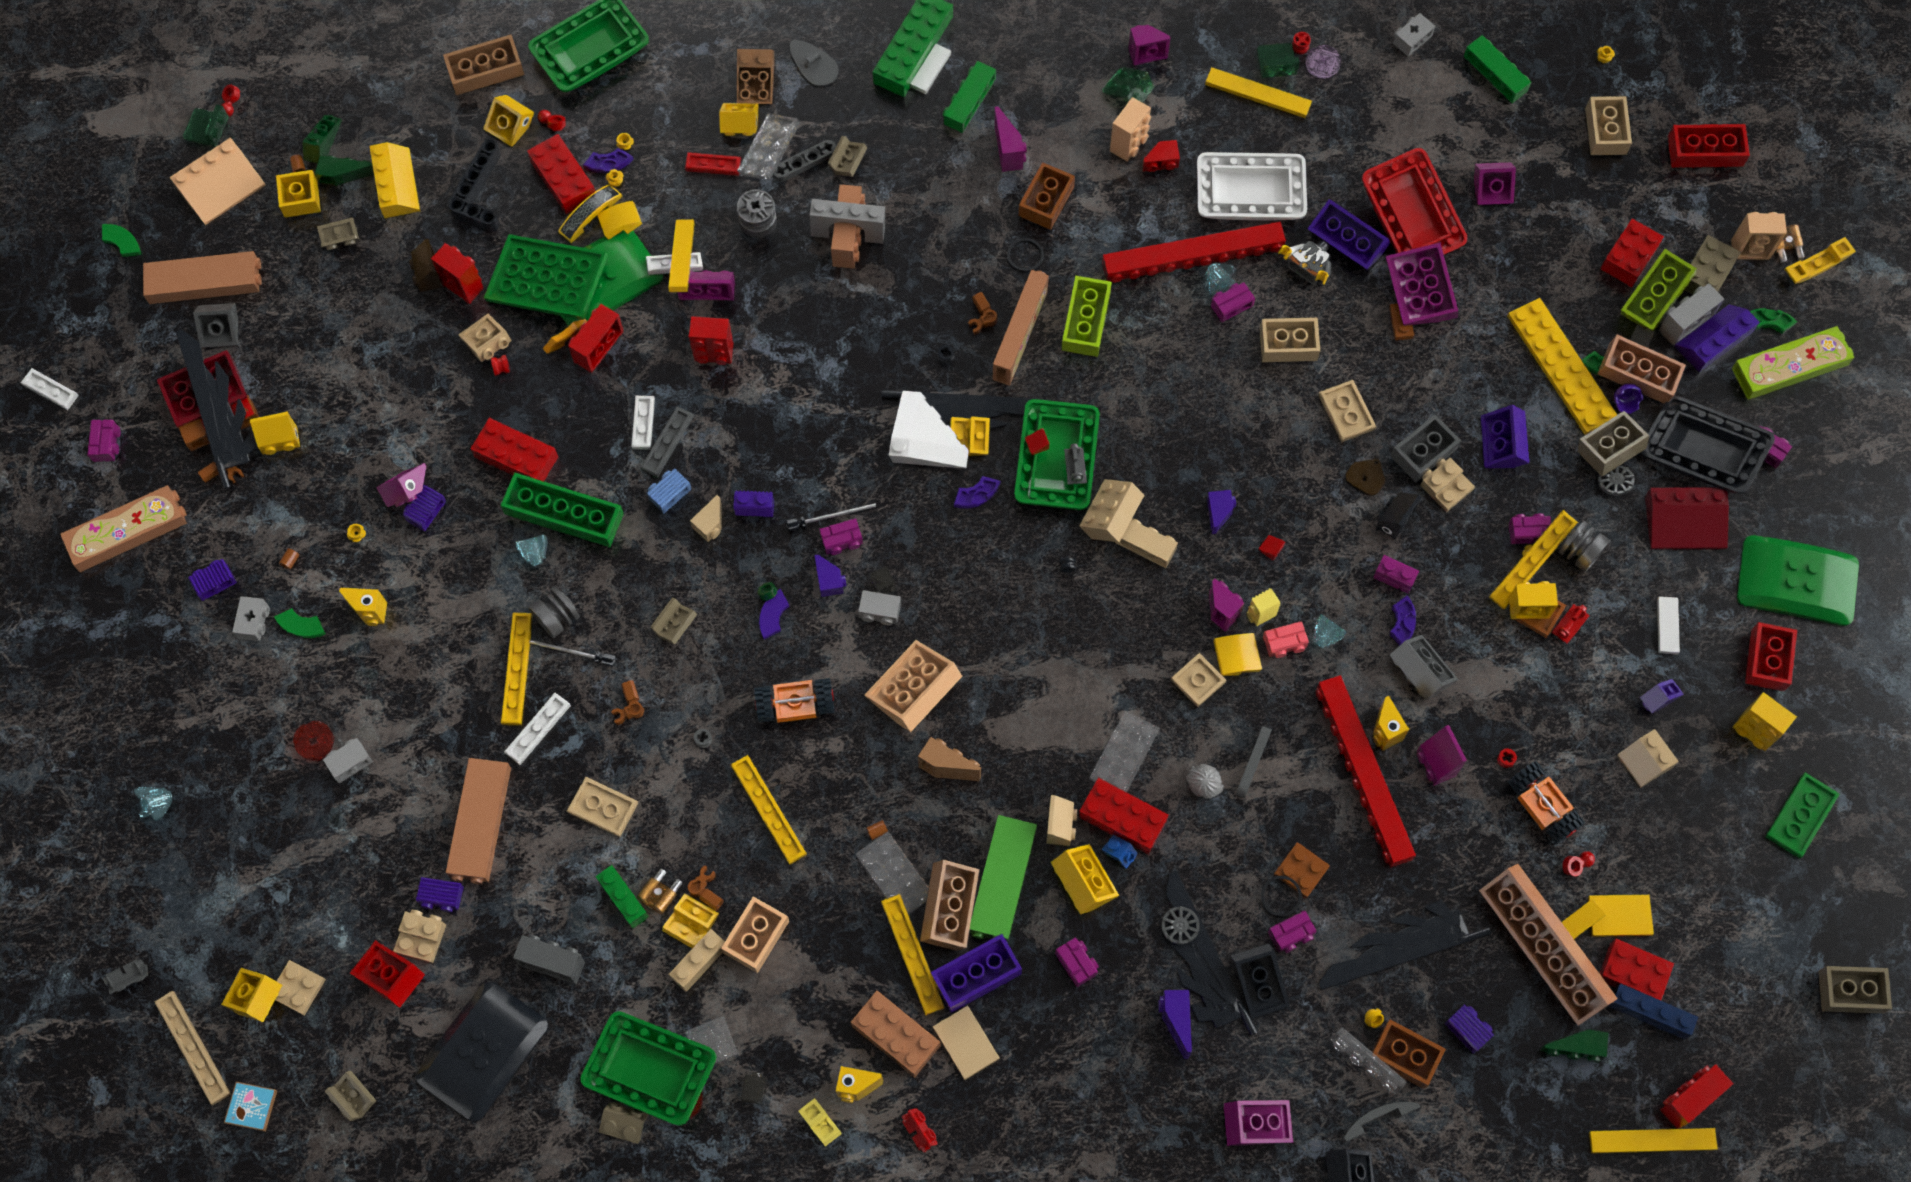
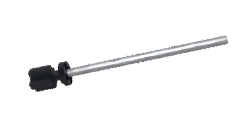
M870 504L807 520L804 517H801L800 521L791 519L787 520L786 524L789 531L797 530L800 525L805 528L806 523L874 508L876 505Z
M530 640V644L593 658L595 663L602 661V665L612 667L615 664L616 657L613 655L605 654L601 656V652L593 655Z

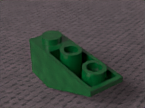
M324 115L302 141L303 159L305 161L318 163L320 155L328 156L342 122L341 118Z
M320 155L315 171V176L319 183L336 186L374 175L373 164L367 160L342 159L332 155Z
M1585 1030L1546 1044L1540 1051L1546 1052L1548 1056L1557 1057L1559 1054L1567 1055L1568 1059L1578 1060L1582 1057L1588 1058L1589 1062L1599 1063L1600 1060L1607 1057L1608 1032Z

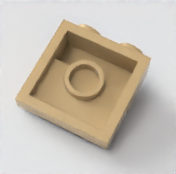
M489 314L459 334L461 340L481 362L485 359H491L495 352L499 349H505L509 342H511L506 330Z
M1451 458L1439 461L1436 465L1437 469L1433 472L1431 470L1427 471L1422 476L1423 481L1420 485L1446 512L1475 488L1462 474L1463 470Z
M412 909L410 913L405 912L398 930L400 934L393 952L433 964L446 924L441 921V917L430 915L427 918L422 916L423 913Z

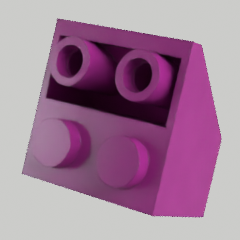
M1216 579L1212 581L1209 591L1211 620L1226 632L1241 616L1244 602L1241 596L1237 593L1233 594L1224 582Z

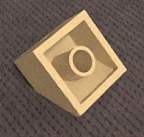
M1655 729L1639 738L1617 755L1640 788L1672 769L1679 762Z
M1051 795L1046 844L1070 846L1071 840H1075L1076 828H1072V822L1077 820V809H1074V802Z

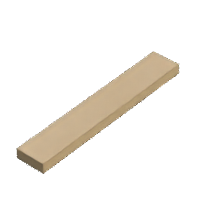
M171 991L156 1000L157 1008L210 1104L215 1105L231 1095L175 992Z

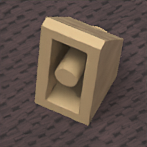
M718 495L690 520L692 528L707 542L715 539L721 532V501Z

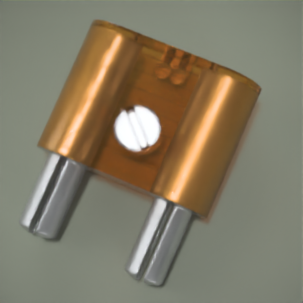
M1797 224L1786 226L1787 234L1775 252H1778L1781 262L1787 261L1785 251L1792 249L1796 250L1798 259H1803L1802 247L1804 244L1799 226Z
M660 869L654 878L651 877L637 895L639 901L659 914L664 913L676 897V891L682 885L679 879L674 882L671 888L662 884L660 880L666 874L663 869Z

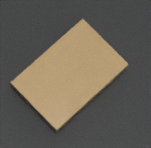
M1353 380L1319 392L1318 396L1341 442L1376 430V425Z
M585 777L567 812L617 837H621L638 805V801Z
M968 1006L933 1026L964 1080L1000 1059Z

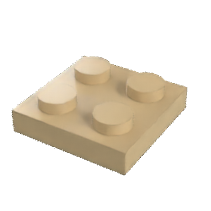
M1200 653L1171 678V681L1197 707L1226 683V679Z
M289 960L277 980L278 983L282 984V987L275 1000L305 1016L326 979Z

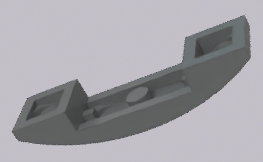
M1396 1102L1378 1107L1358 1119L1348 1129L1341 1141L1344 1144L1362 1136L1365 1133L1362 1128L1363 1125L1395 1111L1397 1117L1400 1118L1420 1108V1105L1415 1102Z

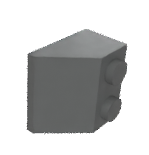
M235 303L200 305L195 309L193 314L201 348L238 344V316Z

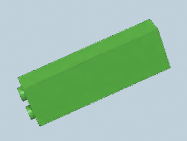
M998 815L970 923L969 934H972V937L976 939H984V937L993 939L1003 934L1008 943L1037 824Z

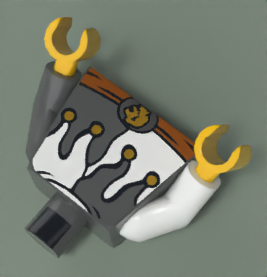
M1321 240L1318 245L1311 241L1293 247L1283 245L1278 254L1285 255L1283 257L1285 260L1289 257L1286 267L1314 286L1318 280L1323 281L1322 284H1325L1331 275L1330 254L1326 252L1330 246L1324 240Z

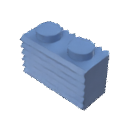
M673 469L671 472L667 471L659 483H654L648 488L647 496L664 514L691 491L689 481L676 469Z

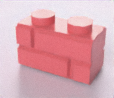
M1302 622L1267 630L1263 634V640L1269 657L1282 658L1288 652H1303L1309 643Z

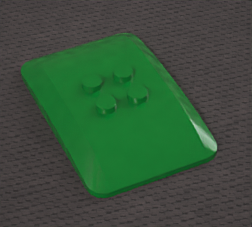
M598 0L533 38L529 42L528 48L556 87L562 92H569L607 72L648 44L649 36L621 0Z
M622 230L609 240L604 236L584 247L604 251L608 254L584 319L588 321L592 311L598 308L600 304L614 311L663 280V274L648 275L646 256L651 255L634 231L627 234ZM561 316V317L563 318V320L565 321V323L567 324L568 327H569L574 321L581 320V319H575V318H570V317Z
M1032 399L1026 403L1015 485V499L1019 503L1084 510L1089 506L1100 416L1098 408L1092 405ZM1043 428L1050 444L1049 450L1031 455L1025 438ZM1071 444H1078V447L1083 448L1087 483L1068 485L1064 449H1069Z
M1751 535L1743 543L1737 600L1746 607L1847 626L1854 619L1859 561L1853 555L1827 548Z
M617 1011L609 1017L581 1075V1083L586 1088L673 1125L681 1126L688 1121L717 1057L715 1051L708 1046L627 1013Z

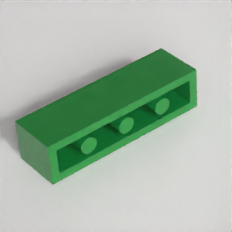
M1482 35L1466 47L1463 57L1511 103H1514L1528 92L1531 85L1529 78L1523 75L1516 65L1511 63L1501 51H1498L1490 40Z
M979 61L970 67L966 80L963 79L960 84V90L953 95L950 106L944 109L942 115L944 117V125L961 133L964 132L996 80L995 68Z

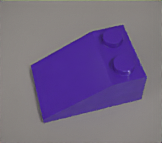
M1164 990L1163 995L1158 1000V1012H1162V1019L1183 1058L1188 1059L1192 1053L1189 990Z

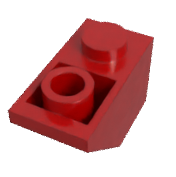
M1177 140L1158 142L1144 158L1143 171L1154 172L1162 169L1173 170L1178 168L1180 156Z

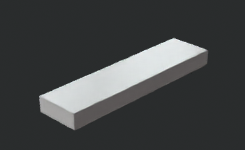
M554 693L504 753L521 765L569 709L570 703Z

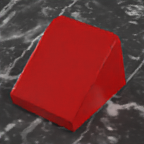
M1043 428L1025 438L1031 455L1049 450L1050 444Z
M1268 535L1258 551L1274 561L1286 542Z

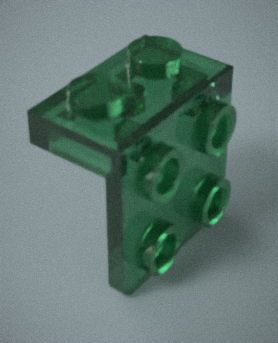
M1291 43L1258 46L1257 53L1262 78L1297 75L1299 58L1294 57Z
M1121 67L1102 91L1106 95L1123 98L1127 105L1132 97L1143 103L1155 86L1147 71Z
M216 104L213 112L199 108L194 109L183 134L184 139L217 147L229 119L224 107Z

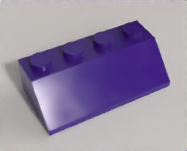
M1330 199L1308 227V230L1367 270L1381 257L1390 245L1387 237Z
M1729 304L1676 343L1674 347L1700 373L1752 334L1760 322L1748 309Z
M1000 934L932 971L931 975L950 1013L1020 976L1022 968L1003 934Z

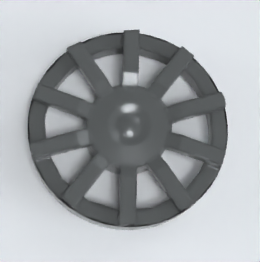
M1621 465L1616 467L1615 473L1610 471V475H1604L1609 479H1601L1602 476L1599 474V487L1607 494L1621 496L1630 492L1634 486V474L1628 467ZM1604 482H1608L1606 487L1603 485ZM1624 483L1629 484L1630 486L1626 488L1624 486Z
M1183 906L1172 908L1163 917V934L1174 944H1188L1199 933V919L1189 908ZM1180 910L1179 917L1177 918L1174 912ZM1183 911L1188 912L1185 918L1182 917ZM1171 914L1175 920L1173 921L1167 917ZM1190 915L1194 917V920L1187 921ZM1165 921L1172 923L1173 926L1165 927ZM1196 923L1197 927H1190L1189 924ZM1173 929L1174 932L1169 936L1167 930ZM1188 930L1195 932L1192 937L1187 932ZM1176 933L1179 934V941L1173 939ZM1185 933L1188 939L1182 940V934Z

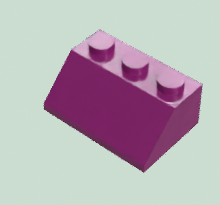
M708 270L702 272L690 271L688 292H677L679 300H734V274L725 270L720 272Z

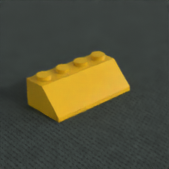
M388 142L371 145L370 152L379 206L384 218L419 212L420 206L410 149Z

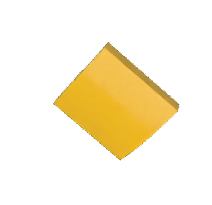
M633 201L614 205L598 214L604 235L608 240L622 230L629 234L642 224Z
M972 416L971 418L951 417L950 428L957 435V440L969 450L968 456L988 455L990 418Z
M1254 633L1224 636L1213 640L1222 676H1235L1245 672H1259L1262 670Z
M684 894L674 907L672 915L662 927V931L693 949L711 929L719 913Z

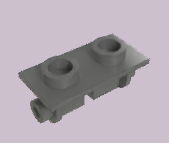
M1071 444L1069 449H1064L1068 485L1087 483L1083 448L1078 447V444Z
M136 959L123 966L125 973H122L120 968L107 973L103 981L106 985L109 984V993L122 991L126 986L142 981L148 976L147 964H144L142 959Z

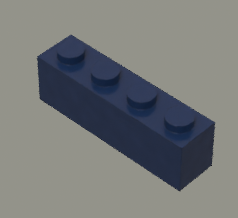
M1621 983L1614 988L1613 993L1618 999L1608 1005V1007L1684 1040L1692 1036L1698 1016Z

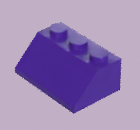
M1510 405L1481 415L1484 467L1515 468L1528 464L1529 452L1525 411Z

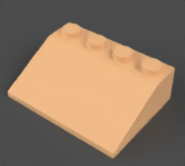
M231 138L170 177L176 189L205 225L265 186L264 181Z
M915 640L869 689L865 697L897 724L912 732L959 681L962 675L954 662Z

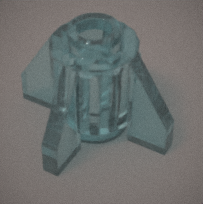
M1215 263L1208 267L1206 276L1208 277L1209 290L1212 296L1236 283L1231 279V276L1236 271L1233 265Z
M544 534L515 542L519 553L532 566L542 564V560L546 559L548 541Z
M1321 614L1316 621L1313 635L1315 638L1314 643L1321 648L1325 646L1329 648L1330 645L1343 639L1347 632Z
M149 787L134 789V793L140 799L142 807L139 816L143 818L151 815L155 821L163 818L171 805L172 794L165 788Z

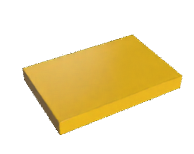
M1649 895L1588 896V902L1593 899L1606 914L1591 926L1592 937L1654 935Z

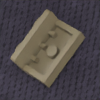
M841 136L828 165L835 175L853 177L867 147L864 143L850 142L846 136Z
M354 218L317 226L321 247L327 248V250L338 248L337 245L343 243L345 246L355 244V240L359 239Z
M672 598L651 625V629L659 638L675 645L697 614L694 610L681 605L675 598Z
M347 1071L334 1086L325 1090L330 1101L337 1105L342 1111V1115L349 1121L362 1118L376 1102L375 1098L352 1071Z
M609 1102L603 1111L599 1133L638 1144L648 1114L634 1108L625 1107L619 1102Z

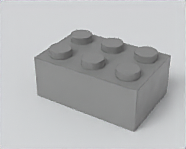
M1707 284L1705 287H1698L1693 292V296L1690 298L1688 296L1685 297L1677 308L1673 306L1666 313L1667 316L1661 321L1662 325L1659 331L1673 346L1714 316L1724 301V298L1710 284Z

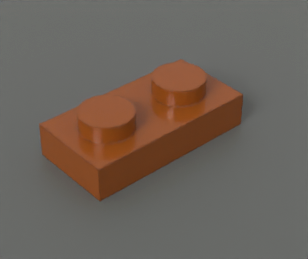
M1390 304L1389 310L1395 340L1413 339V325L1403 326L1398 304Z

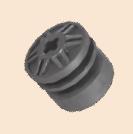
M750 190L740 196L737 202V213L742 231L753 238H762L769 235L777 224L775 203L772 196L762 190Z
M1585 521L1570 532L1559 551L1561 555H1564L1570 550L1571 552L1567 556L1568 560L1577 555L1578 559L1575 565L1583 572H1586L1611 542L1601 533L1593 539L1591 537L1594 531L1593 527L1585 533L1584 530L1588 525Z
M553 586L550 591L554 598L550 594L545 593L546 604L537 599L528 609L544 630L552 638H555L564 631L560 623L562 620L566 624L571 625L572 621L568 615L574 620L580 617L571 600Z

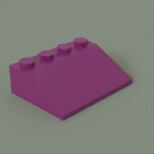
M1441 243L1386 256L1403 326L1442 322L1458 318V308Z

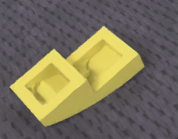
M815 1098L799 1110L801 1116L825 1147L841 1135L840 1130Z

